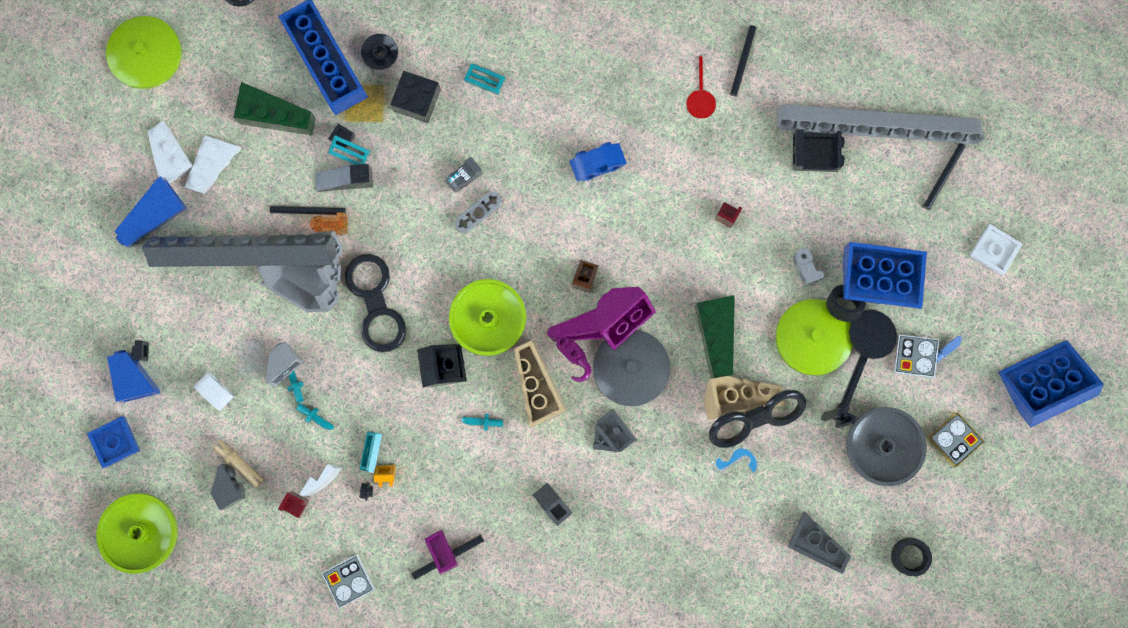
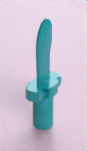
M294 370L288 376L291 385L287 389L288 392L293 391L296 402L301 403L304 401L300 388L304 387L303 381L298 382Z
M301 403L297 406L296 410L307 416L305 419L307 423L313 420L324 429H334L331 423L317 415L319 411L317 408L310 410Z
M485 414L484 418H461V421L467 425H484V431H488V426L503 427V419H490L489 414Z

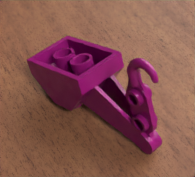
M640 287L612 288L598 300L596 309L551 326L547 331V335L553 342H557L558 350L572 364L581 366L584 369V374L581 377H571L575 382H583L590 376L591 366L587 362L585 352L575 342L576 340L604 339L615 350L654 315L656 310L647 294Z

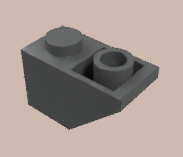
M227 464L218 466L211 490V495L219 510H226L246 498L243 485L240 482L238 483L234 477L236 476L235 470Z
M548 482L533 494L534 498L557 526L573 513Z

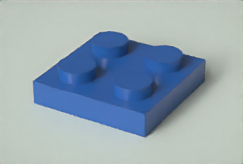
M121 416L87 433L102 469L140 452V448L125 416Z

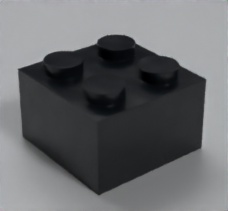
M403 70L390 104L393 111L429 123L441 91L439 82Z

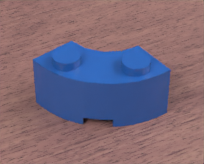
M611 142L603 143L599 148L588 152L580 151L575 154V158L569 161L577 182L589 181L600 175L614 172L627 164L620 144H611Z

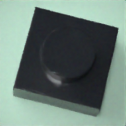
M338 123L328 140L332 142L333 137L336 135L351 142L355 134ZM336 141L337 145H340L344 148L348 147L347 145Z
M135 340L132 347L134 360L148 361L149 342Z

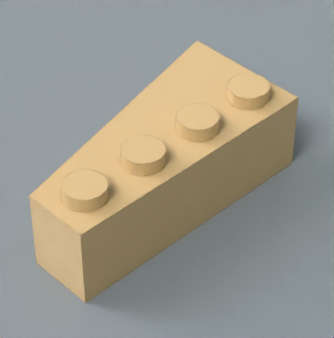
M531 340L514 348L529 418V427H535L568 411L536 342Z

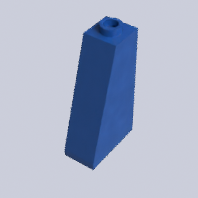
M160 176L156 179L115 230V233L118 235L116 239L122 246H133L187 209L165 177Z

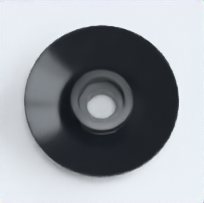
M374 34L364 41L361 48V56L368 67L375 70H384L391 67L397 60L398 46L390 36ZM384 52V55L379 57L378 53Z

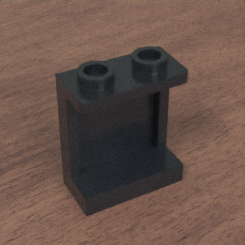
M796 129L793 133V171L838 172L845 163V157L842 155L845 138L842 137V131H837L835 134L804 133V129Z

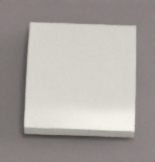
M327 464L320 477L309 478L300 495L309 496L319 492L338 475L342 467L337 464Z

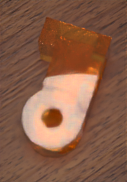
M337 213V218H324L317 215L310 220V227L315 232L334 231L336 235L348 234V215Z

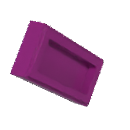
M443 530L424 539L440 575L459 566Z

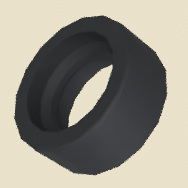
M843 285L836 286L827 298V310L837 320L843 322L857 320L864 311L866 302L850 300L856 306L854 310L842 307L836 298L843 297Z
M904 538L893 546L891 560L893 566L899 572L907 576L917 577L929 570L932 564V553L923 541L915 538ZM909 545L918 547L923 554L921 565L914 569L905 567L900 560L902 549Z

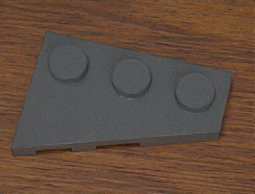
M803 511L787 547L843 574L851 556Z

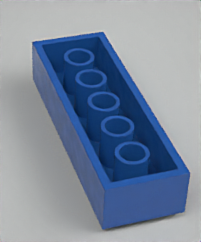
M306 0L278 16L335 116L368 98L312 0Z

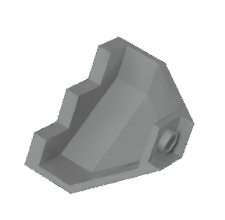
M334 231L309 234L332 235L337 255L331 265L258 266L257 269L263 278L260 284L307 313L329 312L339 300L337 281H340L341 265H338L339 254H342V245Z

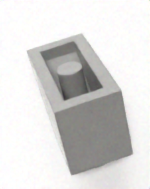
M285 341L277 344L269 354L265 381L273 387H276L304 363L291 345Z

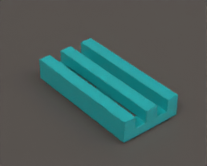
M471 63L464 81L499 95L506 78ZM474 69V70H476V71H478V72H481V73H483V74H486V75H488V76H491V77H493V78H496V79L499 80V82H496V81H493V80H491V79H488V78H486V77H484V76L478 75V74L472 72V70ZM472 76V77H474V78H477V79H479V80H482V81H484V82H486V83H489V84H491V85L496 86V88H494V87H492V86H489V85H487V84H484V83H482V82H479V81H477V80H474V79H472V78H469V77Z
M335 135L327 153L357 165L365 163L370 151ZM336 141L363 152V156L337 145ZM336 148L338 150H341L345 153H348L354 157L361 159V161L357 162L344 155L334 152L333 149Z
M367 432L360 470L374 473L382 434Z

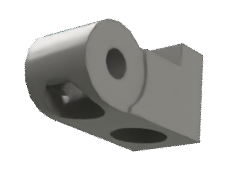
M803 248L796 252L793 262L804 287L818 282L825 277L822 270L816 271L812 262V253L808 249Z

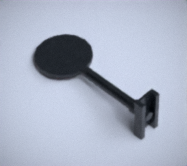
M876 310L864 311L857 320L852 321L850 324V342L860 356L841 402L837 405L836 409L824 412L821 418L823 421L835 420L836 424L834 427L836 428L852 425L856 421L857 417L848 413V406L868 358L881 359L890 354L896 346V327L891 319L882 312Z

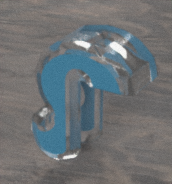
M736 445L727 451L725 458H723L722 453L713 456L710 461V467L714 472L724 473L743 460L752 476H756L760 470V460L750 447Z

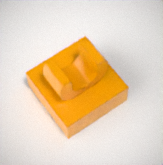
M376 465L373 475L374 482H378L379 487H382L383 482H389V486L392 487L396 474V465Z

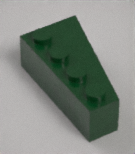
M243 82L240 84L233 117L239 124L313 135L316 118L311 111Z
M735 295L698 302L695 305L711 379L733 375Z

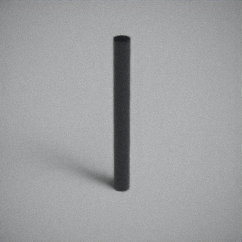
M754 25L749 26L730 95L734 97L738 95L757 27Z
M959 143L926 199L923 208L930 210L966 147L964 144Z
M270 206V213L346 215V208Z
M479 535L452 550L455 558L484 542L482 535ZM434 561L412 572L413 578L416 580L436 569Z

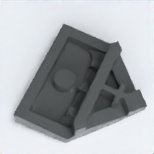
M614 409L597 421L593 449L616 453L622 452L637 440Z

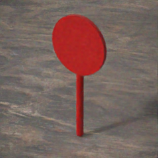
M699 56V90L692 92L686 102L688 112L693 117L699 119L708 118L716 109L714 96L710 92L703 90L702 56Z

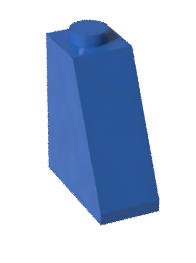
M119 350L113 352L114 355L107 356L116 402L124 403L160 394V389L140 362L134 360L132 353H128L126 350Z

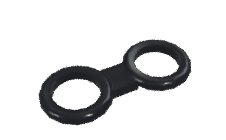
M362 254L352 259L347 265L345 283L354 295L365 300L368 315L363 319L361 326V335L365 344L377 352H390L398 348L404 341L406 323L402 315L396 310L387 308L383 291L388 286L390 272L386 262L379 256ZM363 262L377 264L382 272L380 283L372 290L365 291L359 289L353 281L354 270ZM387 315L394 318L398 324L397 337L388 344H377L369 335L370 324L375 318Z
M785 390L772 396L765 406H759L745 413L736 411L726 413L712 424L709 429V440L719 448H729L743 442L749 436L751 430L765 424L772 426L788 425L803 414L807 400L804 394L798 390ZM786 399L798 400L796 408L790 414L780 418L772 416V411L779 402ZM735 420L744 422L742 430L736 436L729 439L717 437L720 428L728 422Z

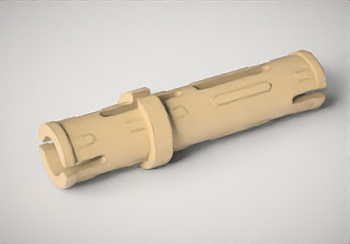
M223 440L218 442L223 449L217 445L213 447V450L225 459L227 465H232L255 488L259 486L255 478L260 483L265 480L238 456L239 453L236 450L230 449Z

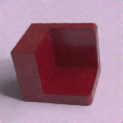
M724 202L715 220L731 228L739 216L742 207L739 206L736 209Z
M293 491L287 492L278 510L286 511L300 518L309 500Z

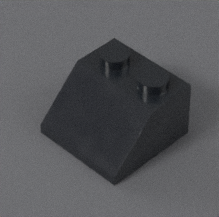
M460 344L430 345L417 349L423 388L467 381L462 346Z

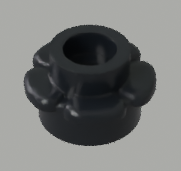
M369 482L361 483L359 498L367 501L368 497L372 498L373 486H370Z

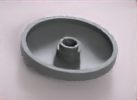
M636 330L615 350L605 340L602 342L594 357L593 374L598 388L609 400L623 406H640L652 401L663 391L670 375V362L665 348L654 336L644 331Z
M880 407L863 413L851 425L846 439L847 456L853 469L863 479L876 485L896 486L903 484L919 472L925 461L927 445L923 430L912 416L900 409Z

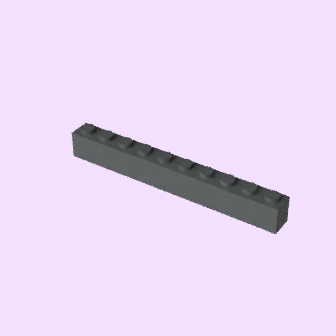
M266 234L260 236L207 235L203 237H195L193 235L187 237L153 236L142 247L149 267L331 265L337 255L332 235L280 234L272 236Z

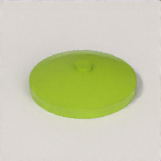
M151 16L134 17L120 24L111 34L106 47V60L113 75L127 86L137 89L154 88L168 81L178 69L182 56L181 43L175 31L166 22Z
M482 279L466 285L455 296L449 311V325L454 338L467 351L480 356H495L510 350L520 340L526 326V310L521 297L511 286L494 279Z
M807 299L792 305L783 313L776 327L775 341L781 358L789 367L801 374L818 376L830 373L838 369L847 360L852 350L849 337L850 322H843L834 318L827 310V301Z
M145 493L125 495L112 502L101 515L96 531L97 546L103 559L114 569L129 574L148 572L163 564L173 552L178 536L177 521L171 508L160 498Z

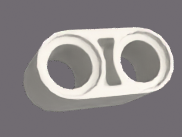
M209 372L194 385V388L219 411L234 397Z

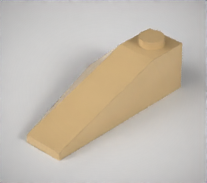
M730 376L709 379L704 398L707 419H717L726 413L734 411L745 413L759 406H765L772 396L783 391L782 386L763 382L758 383L747 379H736ZM785 400L779 402L775 407L786 405Z

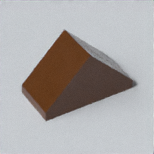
M580 260L572 282V288L590 293L599 265Z

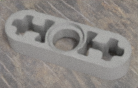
M497 192L486 194L455 220L457 231L463 234L470 232L500 208L502 204L501 196ZM490 197H492L493 199L497 197V204H490L488 206V209L490 210L487 212L485 206L482 205V203L485 202V205H487L488 203H490ZM476 208H481L484 210V214L482 217L477 218L473 215V211ZM470 214L475 222L472 223L470 220L467 223L468 227L466 229L464 227L459 228L461 226L460 221L466 222L469 219L467 215Z

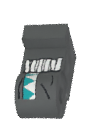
M470 156L445 181L456 193L483 173Z

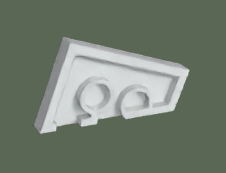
M164 121L147 131L158 178L160 176L165 177L170 184L192 169L193 164Z
M204 136L185 188L205 194L216 181L225 166L229 165L230 160L241 148Z

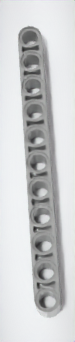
M788 104L777 108V126L782 130L795 131L796 129H804V132L831 134L842 131L844 135L977 144L984 138L982 122L976 118Z

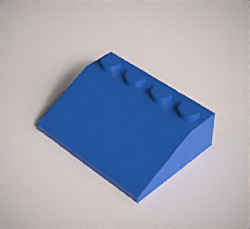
M849 242L844 246L843 299L922 309L927 252Z
M1068 340L999 371V375L1019 414L1030 428L1099 396L1104 385Z

